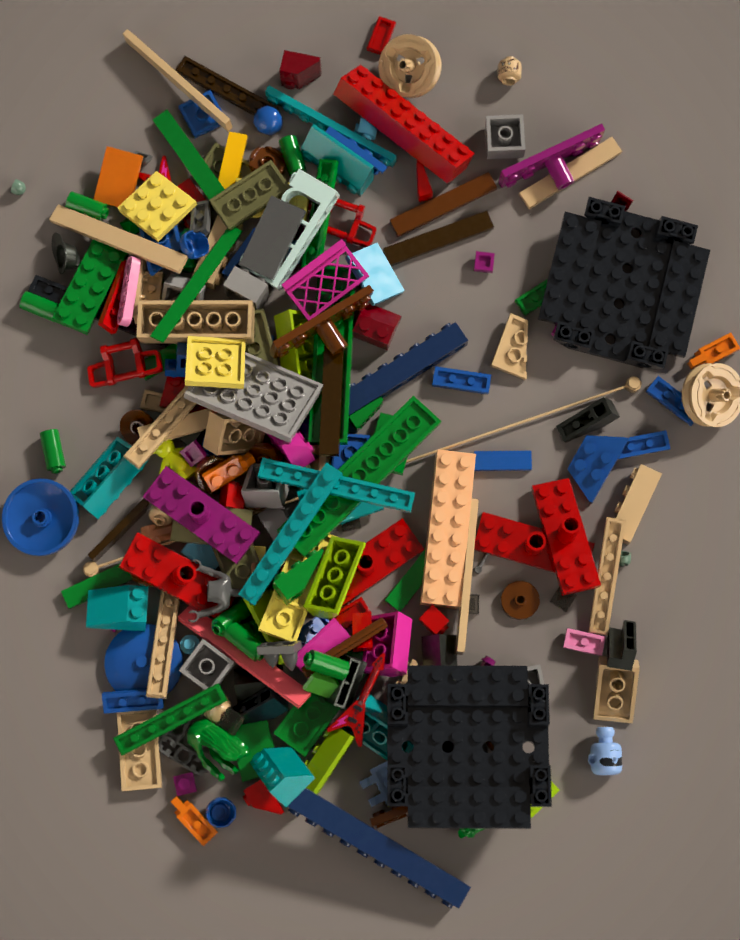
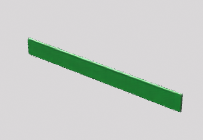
M228 228L225 230L150 337L164 343L238 239L242 230L234 228L231 231Z

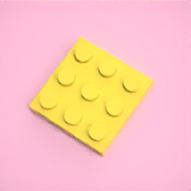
M156 171L117 208L121 214L159 242L197 203L196 200Z
M188 336L185 386L244 389L246 339Z

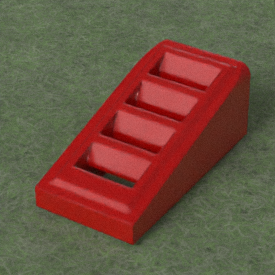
M417 160L418 201L421 203L431 200L433 198V191L424 165Z

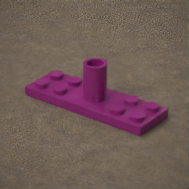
M599 124L502 170L498 180L500 187H512L518 180L522 178L524 180L529 179L534 175L533 173L543 168L548 169L558 190L570 186L575 180L564 159L571 155L573 157L578 156L584 149L588 147L592 149L599 145L605 132L604 126Z
M165 466L143 496L149 503L235 564L240 562L260 535L258 530L167 466ZM204 509L201 514L195 515L198 510Z

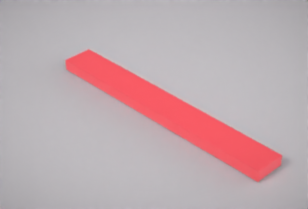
M189 605L178 616L179 622L298 709L311 696V692L305 691L302 688L303 685L278 667L272 668L264 658L253 661L224 638V636L216 635L212 631V619L208 616L199 618L193 623L189 622L188 620H195L196 615L188 612L193 610L198 612V609Z

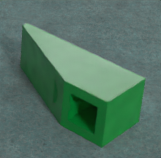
M323 549L312 551L306 556V560L303 562L297 561L290 567L291 570L286 573L281 572L274 578L273 588L286 605L303 595L323 556Z

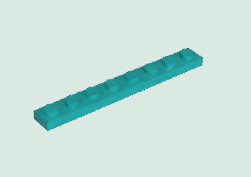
M270 85L266 89L267 100L274 105H280L287 113H294L306 123L311 122L323 131H326L329 126L347 139L352 138L360 148L369 150L374 158L386 166L389 165L393 168L397 162L396 155Z
M262 458L258 478L309 489L320 471ZM342 476L330 495L411 513L415 492Z
M327 462L325 463L238 595L256 606L342 477V472Z

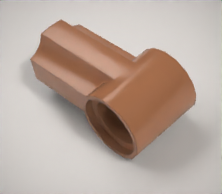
M173 521L165 526H158L156 524L140 528L141 534L161 544L164 541L170 540Z

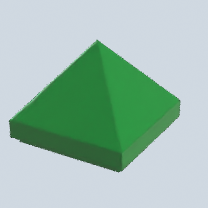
M128 218L120 222L125 231L135 235L140 232L139 227Z

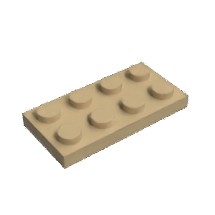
M157 709L117 712L118 735L156 716ZM159 737L123 756L119 752L122 791L162 788Z

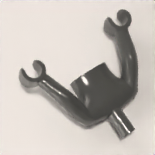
M197 559L191 561L198 563L196 571L219 579L208 581L207 602H214L217 605L198 612L194 610L188 612L196 615L195 620H188L191 623L196 622L199 618L227 609L230 605L231 596L241 597L238 595L241 589L231 588L230 576L201 565V562Z

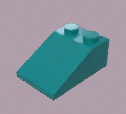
M125 585L88 590L86 628L145 631L148 586Z

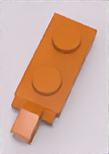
M730 332L698 349L694 353L695 358L689 360L687 364L690 369L705 363L714 364L739 351L740 346Z
M250 452L243 456L233 455L203 473L202 477L209 490L214 492L245 473L248 467L256 461Z
M178 796L171 800V803L177 808L174 813L179 821L202 846H205L218 833L213 825L188 800L183 802Z

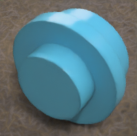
M186 635L181 639L180 647L184 653L192 654L200 642L196 636Z

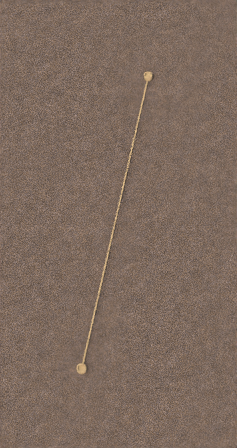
M636 376L629 377L625 386L440 448V450L464 444L625 388L627 391L635 393L641 387V380ZM437 450L408 459L406 463L434 454ZM297 497V498H294V499L285 501V504H288V503L297 501V500H299V499H298V497ZM264 508V509H261V510H259V511L253 512V515H256V514H258V513H261L262 511L266 510L267 508ZM168 541V542L162 543L161 545L165 546V545L171 544V543H173V542H175V541ZM123 557L100 565L89 561L83 566V572L87 577L99 574L100 567L121 561Z

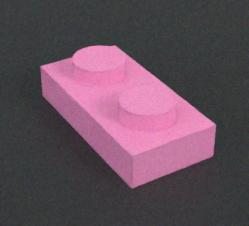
M567 628L563 648L602 656L606 636Z

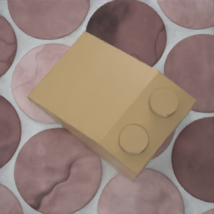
M210 411L203 447L217 456L247 453L254 444L263 443L265 432L218 412Z
M599 656L593 719L633 724L640 669L638 660H634L632 671L607 667V657Z

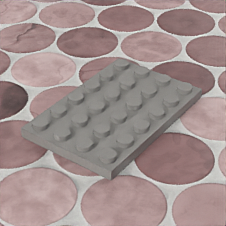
M245 352L244 389L189 386L184 393V398L290 443L320 395L323 384Z

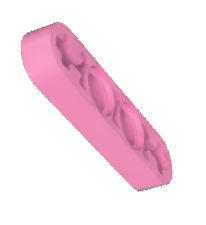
M129 256L125 265L117 316V324L128 327L132 320L141 264L140 258Z

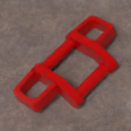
M337 199L334 205L355 212V220L350 233L328 226L327 234L362 247L372 245L376 235V227L362 221L365 206L361 204L358 206ZM312 204L308 206V213L311 210ZM359 226L372 231L368 242L355 239Z
M137 338L111 346H100V352L104 361L90 365L87 368L89 385L93 388L107 385L112 386L116 385V382L137 377L141 379L163 371L160 352L157 350L142 351ZM132 348L137 370L115 375L111 353ZM155 355L157 367L146 370L144 357ZM105 367L107 380L95 382L94 371Z

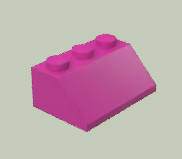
M296 432L290 443L267 434L272 444L282 453L284 459L289 464L305 467L315 460L312 454L314 449L309 442H306L300 432Z
M399 611L371 616L372 623L383 618L387 622L388 627L372 637L373 651H363V661L367 662L364 673L370 674L373 668L372 663L382 653H385L384 669L380 670L378 675L387 677L407 675L412 619Z
M333 618L298 652L296 666L300 670L305 666L303 658L310 650L325 653L351 636Z

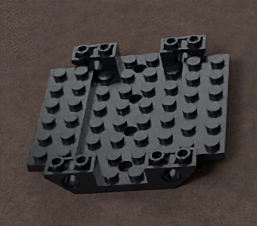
M588 197L584 213L586 217L569 212L564 213L538 320L555 324L557 327L553 340L568 349L640 368L664 369L668 354L681 358L686 357L710 250L690 245L694 244L698 225L661 216L659 220L626 212L623 205ZM631 230H638L640 237H632ZM625 264L630 265L632 272L625 273L622 266ZM621 300L623 302V308H616L614 306V301ZM607 335L613 336L615 343L608 344L605 341V337Z
M408 665V684H388L387 806H408V829H531V807H552L548 727L550 725L549 684H528L527 666ZM405 742L413 744L414 748L409 753L402 750V744ZM445 742H450L453 744L454 749L452 752L446 753L443 751L442 745ZM485 742L493 744L494 750L491 753L483 751L482 745ZM526 742L532 743L534 751L526 753L523 750V744Z

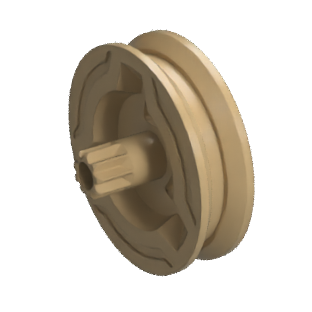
M412 34L400 35L392 39L384 47L380 55V78L402 97H421L431 91L438 82L441 74V58L437 48L426 38ZM399 55L405 57V59L401 58L400 61L397 60ZM423 57L425 62L420 64L417 61L418 58ZM406 75H412L410 83H406Z
M705 363L695 367L687 375L682 388V404L688 417L694 423L706 427H722L731 423L740 412V377L737 372L730 366L721 363ZM705 381H707L710 384L708 388H706L704 385ZM707 403L712 405L709 411L706 410Z

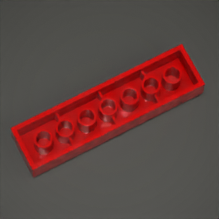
M359 65L340 78L333 95L448 184L466 170L475 153L459 142L452 134L441 128L438 123L427 117L425 113L418 110L411 102L391 89L381 79L373 75L367 68Z

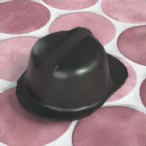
M58 232L54 233L51 243L52 252L58 265L59 273L62 275L65 270L79 267L81 261L76 247L64 243L61 235Z

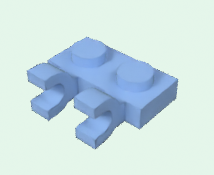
M386 761L370 769L372 776L359 782L362 789L376 783L381 793L368 800L371 807L383 801L387 805Z

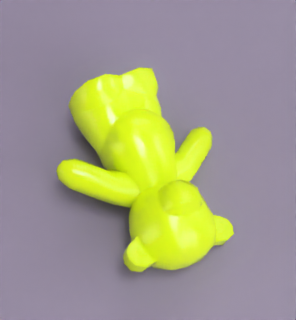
M172 439L164 441L153 453L163 458L159 474L167 466L185 480H188L198 472V469L195 466L190 467L180 453L185 447L175 448Z

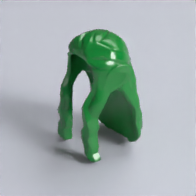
M208 719L197 720L188 729V743L196 750L203 767L217 778L218 781H223L225 776L205 757L202 745L209 748L212 758L223 769L231 774L239 772V769L229 762L236 761L249 754V747L239 738L216 726Z

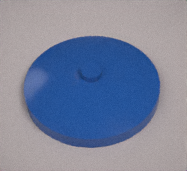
M33 479L20 484L8 496L2 511V526L9 542L21 552L33 556H47L62 550L73 539L79 524V509L74 496L65 486L49 479Z
M146 624L145 631L122 630L110 642L105 654L104 667L106 677L115 691L147 689L156 625ZM176 639L174 640L167 694L174 689L182 675L179 670L183 666V654Z

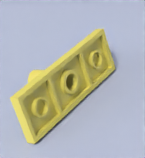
M329 534L314 550L319 551L323 549L324 556L330 538L334 535ZM294 548L286 559L282 572H288L297 561L303 562L307 557L304 558ZM323 556L303 595L286 605L274 589L258 631L283 641H297L308 611L303 606Z

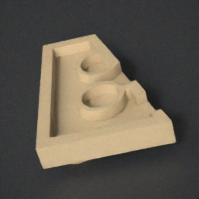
M511 313L509 314L490 365L523 380L527 379L526 347L528 342V320Z

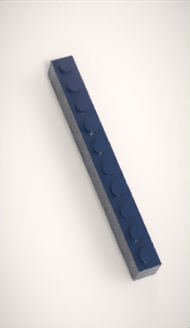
M455 322L444 325L436 335L435 333L430 334L423 343L414 344L407 353L398 354L391 363H384L377 368L378 371L375 373H368L363 376L361 382L357 384L352 383L350 385L349 416L377 398L388 396L467 346L468 339L458 324ZM310 413L307 414L298 429L306 442H308Z
M307 788L288 805V811L297 817L300 814L306 817L305 822L313 827H316L317 824L324 828L322 832L333 838L335 834L341 838L340 843L349 848L351 845L358 848L356 852L365 858L370 855L375 858L373 862L384 868L386 865L392 868V874L399 878L402 875L407 877L409 884L417 889L419 885L426 889L424 893L434 899L437 895L443 899L441 903L451 909L453 906L458 909L460 908L471 888L466 883Z

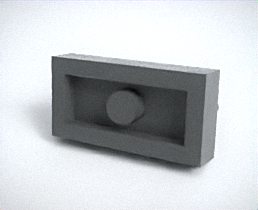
M209 199L196 202L197 205L191 210L190 231L193 230L195 233L202 232L207 239L210 234L212 211Z
M301 641L264 642L257 647V654L263 655L266 662L272 668L277 664L279 654H281L285 665L293 671L298 659L297 651L302 649Z

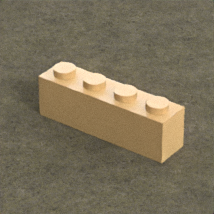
M217 215L208 237L209 252L199 258L193 275L227 229L219 215ZM240 224L235 228L243 230V224ZM235 241L208 279L206 287L215 290L216 285H220L223 277L221 273L223 268L229 263L230 258L228 256L230 251H234L237 241Z
M640 464L638 469L634 467L630 478L633 480L630 486H625L622 493L625 497L622 503L618 502L614 510L617 513L615 518L626 520L623 543L626 545L630 544L662 473L643 464Z

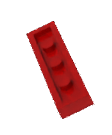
M127 261L121 262L98 322V325L110 334H115L119 327L117 316Z

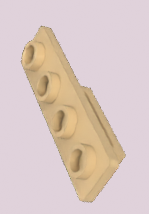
M141 258L132 316L135 324H137L138 300H161L164 277L163 272H157L155 275L150 276L149 271H146L147 262Z

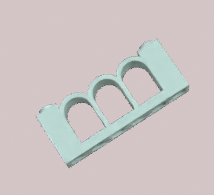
M298 169L297 173L294 172L289 181L291 188L286 190L281 200L289 203L293 197L301 195L315 202L319 207L309 223L302 220L300 225L304 226L305 229L296 244L293 245L291 243L289 247L291 252L274 280L247 269L252 275L262 277L266 280L267 284L279 291L282 289L281 284L288 280L340 196L335 189L301 169Z

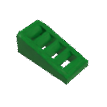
M382 397L377 398L349 416V421L356 432L382 407L384 402Z

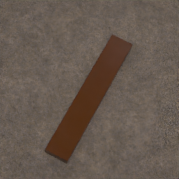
M487 172L390 219V223L397 237H400L497 190V186L490 173Z

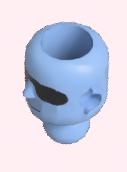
M597 727L596 729L598 743L592 744L588 756V762L595 775H617L622 771V748L620 744L613 742L615 734L613 727Z

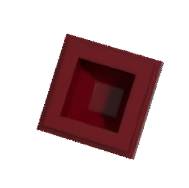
M617 191L611 202L625 206L624 211L627 212L634 200Z

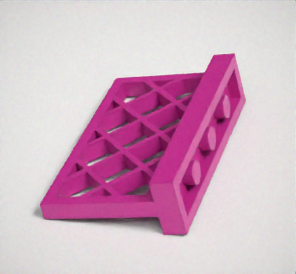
M341 239L282 283L281 286L309 321L357 287L369 275ZM345 252L350 257V265L338 264L339 257ZM335 266V276H324V268ZM338 267L349 268L348 279L337 277ZM351 269L360 270L364 276L358 280L350 279ZM312 277L321 278L319 288L308 287L309 280ZM323 278L334 280L333 290L322 289ZM336 280L347 281V288L344 291H336ZM298 288L306 289L304 300L296 299L292 292ZM308 290L319 291L318 301L307 300ZM321 291L332 293L331 301L328 303L320 302ZM306 303L317 304L316 312L311 316L305 311Z

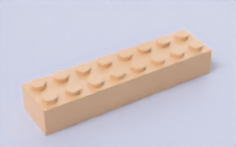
M440 449L435 453L420 605H434L435 607L459 609L461 607L476 454Z

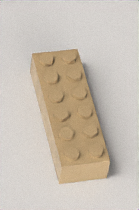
M138 300L137 339L141 344L187 343L188 336L246 339L245 344H254L255 306L252 300H193L164 343L150 337V335L175 300Z

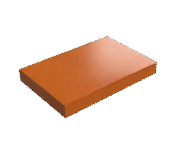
M107 146L94 200L119 207L136 189L143 156Z

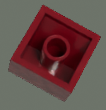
M284 50L279 70L281 86L290 90L294 88L301 89L319 78L322 74L321 57Z
M368 303L369 305L359 314L353 328V337L388 351L402 316Z

